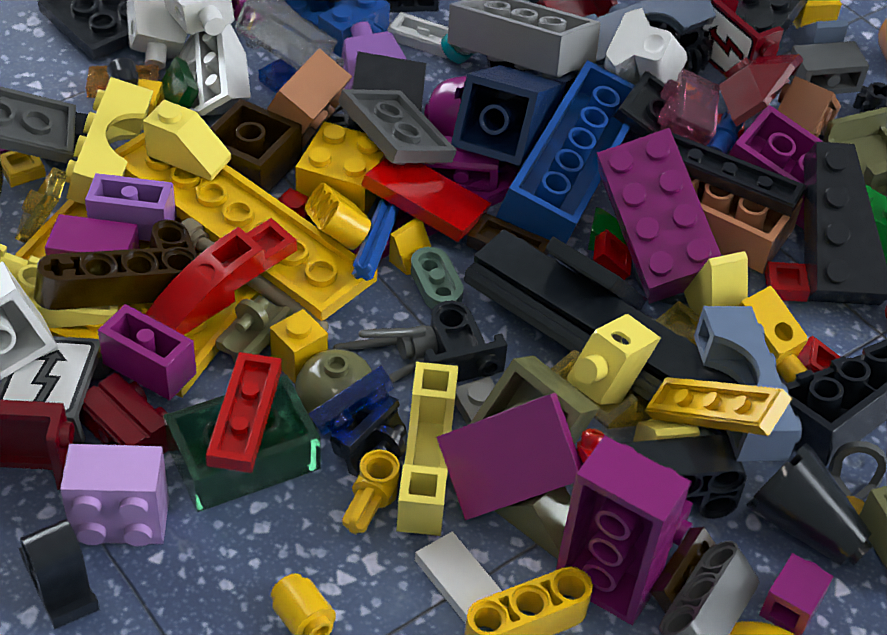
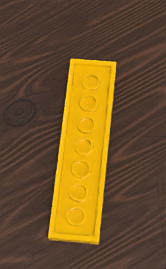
M144 132L114 150L119 156L127 160L124 177L172 182L176 216L182 221L187 218H193L202 224L204 231L209 234V239L214 243L237 227H240L247 233L270 218L276 221L297 239V251L260 275L321 321L326 320L377 281V269L374 277L369 281H365L363 278H354L352 272L354 270L353 263L357 256L355 253L319 230L312 223L227 164L212 181L147 156Z

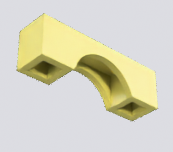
M113 77L110 78L106 90H98L93 105V110L97 112H89L83 130L87 137L79 136L73 157L78 159L77 161L70 159L65 171L63 181L70 183L66 199L85 204V198L95 173L124 176L127 160L119 156L109 144L120 140H132L141 134L144 126L143 120L147 117L153 90Z
M416 362L406 455L402 468L398 499L397 532L441 536L448 468L437 436L452 431L458 366Z

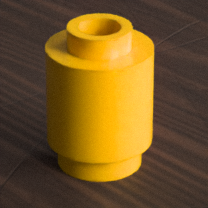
M293 573L283 577L275 584L271 591L272 606L292 635H329L336 619V612L309 578H303L302 575Z

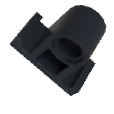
M451 300L438 303L433 308L430 326L436 335L438 352L435 355L433 349L425 350L424 363L458 366L457 382L478 377H489L496 373L504 372L508 345L502 333L494 335V342L485 343L474 317L466 305Z
M67 519L20 538L22 547L19 548L21 558L54 629L100 610L95 593L92 592L89 585L79 542Z

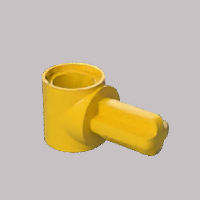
M373 450L362 457L360 473L352 486L355 496L342 518V525L348 528L350 533H364L377 509L384 508L396 500L400 464L393 453L386 450Z

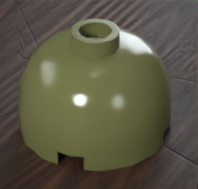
M328 349L316 353L304 363L296 378L295 408L302 420L311 427L321 431L322 426L336 428V430L339 427L354 430L358 426L355 416L359 410L369 402L375 404L377 402V382L374 372L362 357L348 350Z

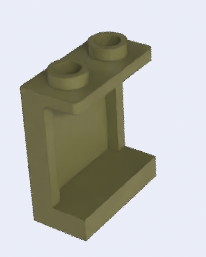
M887 107L830 120L822 141L855 144L865 185L886 196Z

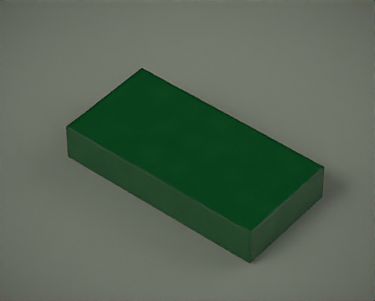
M175 56L161 80L164 99L190 109L199 94V89L187 62Z

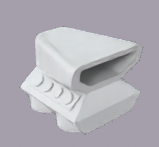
M639 8L625 13L606 52L604 68L634 85L644 72L648 71L671 89H674L687 61V54L669 31L650 26L643 8Z

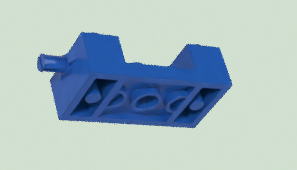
M269 0L272 5V10L268 13L270 16L341 64L344 40L352 37L350 29L354 24L368 22L373 34L386 32L389 27L390 3L385 0H340L334 3L318 0Z

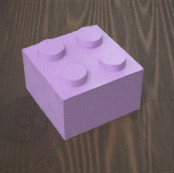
M69 444L60 490L67 520L78 542L87 545H99L101 543H128L133 546L163 544L169 506V493L162 446Z

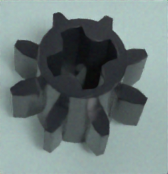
M875 82L871 83L868 87L862 86L860 93L856 95L853 108L860 109L859 113L887 107V84Z

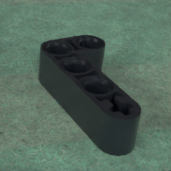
M717 434L620 443L630 446L637 453L663 467L673 469L680 476L690 480L691 483L686 497L695 496L699 512L703 517L708 519L721 518L731 514L737 508L747 481V475L742 461L736 460L728 435Z

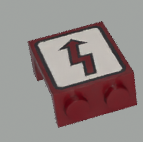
M710 0L716 17L712 24L706 25L702 29L709 31L710 40L713 41V51L711 58H709V63L723 76L724 72L745 57L751 62L760 56L777 55L784 29L778 26L758 33L736 14L739 0Z

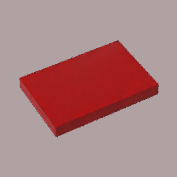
M385 158L365 174L361 186L456 242H459L475 226L491 206V203L422 163L397 165Z

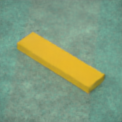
M667 377L647 405L645 412L653 420L769 436L792 398L782 388Z

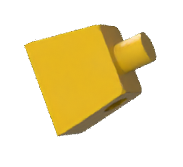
M771 285L741 301L739 306H752L758 323L762 324L765 342L769 352L773 353L776 359L778 375L786 383L795 381L796 374L808 370L797 358L808 341L804 330Z

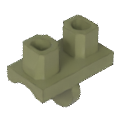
M258 296L254 301L251 299L241 300L235 307L237 319L215 340L217 349L230 354L234 364L239 352L260 355L259 353L267 345L271 346L270 327L293 315L292 308L276 306L262 296Z

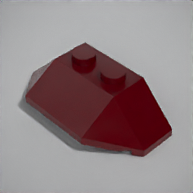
M800 54L760 56L751 62L745 57L723 73L726 80L719 85V88L736 126H739L766 108L781 92L784 85L789 83L788 78L795 74L804 59Z

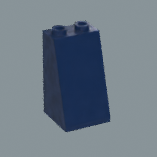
M501 65L468 73L451 144L456 148L521 166L561 104L566 83Z

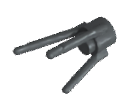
M429 325L411 328L360 330L358 334L361 338L374 339L338 343L333 346V349L351 351L397 345L401 358L409 359L412 362L378 381L377 391L414 372L416 362L424 363L425 350L433 349L435 355L438 352L436 335Z

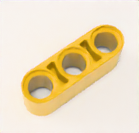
M321 183L315 188L305 205V211L318 229L350 250L356 249L370 230L371 221L359 207L326 183Z
M565 567L482 598L473 603L468 609L464 635H554L575 627L584 620L587 614L593 587L591 578L579 568ZM562 595H569L576 599H567ZM520 611H530L535 615H525ZM479 627H489V628L493 629L494 631H493V632H484V631H482V630H480V629H478V628H479Z

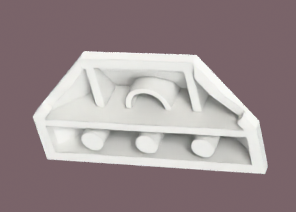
M231 24L225 25L223 32L218 35L212 36L207 34L206 31L191 34L179 58L187 62L199 89V94L190 110L196 111L200 116L218 115L227 112L240 99L246 101L251 98L246 53Z

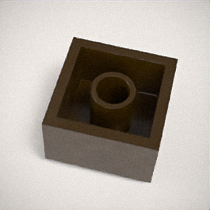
M243 99L234 104L210 127L231 153V160L227 165L267 193L302 157L301 124Z

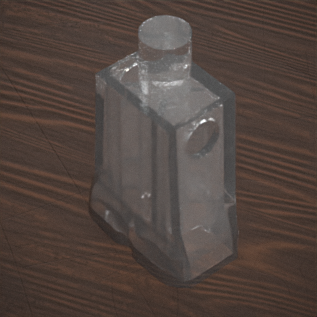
M247 0L244 3L235 29L238 35L245 39L246 46L252 50L263 47L299 70L320 48L343 68L344 60L333 53L337 40L297 14L284 0Z

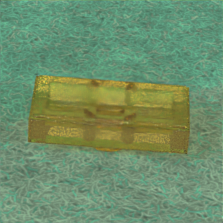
M53 167L38 191L32 189L29 191L21 210L24 212L15 236L16 240L26 243L41 228L60 200L67 177L66 172Z

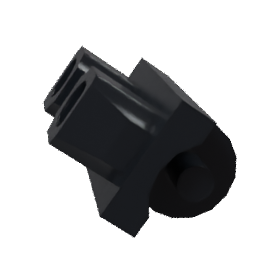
M387 396L379 405L372 402L367 403L355 416L358 426L354 430L339 427L330 435L333 452L345 459L350 475L358 477L360 461L370 451L386 450L393 453L397 459L405 453L406 445L402 438L406 435L407 431L405 424L398 414L399 399Z

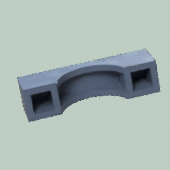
M641 0L630 6L628 2L617 4L609 9V14L597 17V14H592L585 18L601 22L597 59L594 64L601 66L605 64L606 52L626 12L643 8L647 21L653 20L666 23L680 35L712 24L716 14L710 0Z
M703 306L694 334L703 365L728 374L741 385L782 388L788 394L787 386L782 384L776 370L775 356L769 352L765 342L764 328L762 324L758 323L752 306ZM789 403L769 436L726 431L737 461H788L795 443L801 438L802 429L798 416H794Z

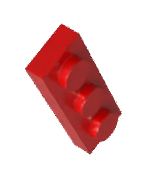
M243 352L238 353L206 453L207 466L252 473L281 375L282 358Z

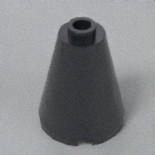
M806 443L797 451L798 454L790 462L787 461L760 488L746 506L755 514L837 564L841 565L848 560L854 565L872 547L866 541L872 533L815 450Z

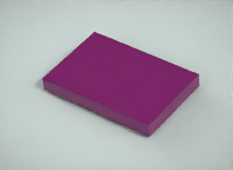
M557 393L548 394L437 436L465 521L570 485L575 482L576 473L582 467Z

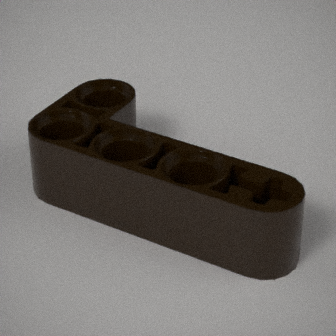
M160 220L152 227L149 248L63 253L44 256L37 263L34 299L38 305L48 310L153 303L170 282L197 257L188 230L183 224L174 220Z

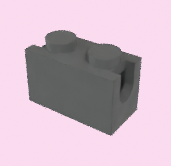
M855 41L794 45L792 47L791 53L800 54L804 60L795 74L789 77L791 83L794 77L797 76L834 94L861 91L869 64Z

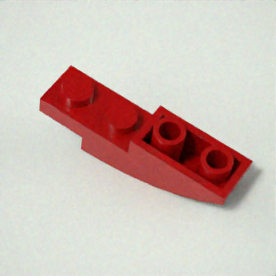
M272 218L247 233L240 227H237L212 244L187 265L157 297L145 315L185 335L236 302L235 290L296 252L297 239Z

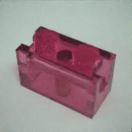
M682 68L678 74V79L676 81L669 79L662 90L661 99L665 100V103L658 117V123L661 124L660 131L670 128L672 133L706 146L716 134L719 85Z

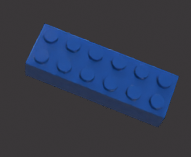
M587 60L509 187L496 217L551 240L552 237H555L567 244L602 180L598 171L597 152L621 145L629 131L630 126L625 123L622 124L613 115L635 85Z

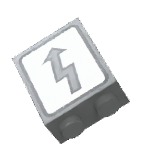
M53 336L57 347L2 379L0 384V400L64 403L67 421L74 423L73 444H84L86 437L78 417L91 379L107 378L110 367L103 364L99 339Z

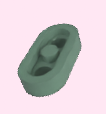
M423 247L416 250L411 257V275L425 304L433 310L438 303L453 300L462 303L464 287L447 253L436 247Z

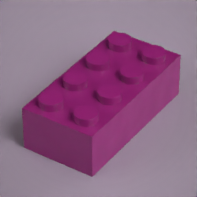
M670 128L597 152L599 174L649 304L683 293L708 259L721 256Z
M604 436L576 473L556 570L565 567H575L586 572L593 584L590 602L633 626L652 597L650 590L664 569L691 481L680 476L673 469L663 467L637 453L630 446L620 444Z

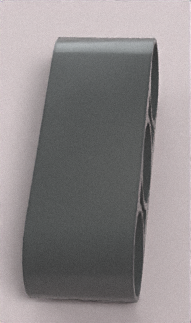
M734 541L720 542L708 549L702 556L659 624V631L662 635L730 634L759 585L757 574Z

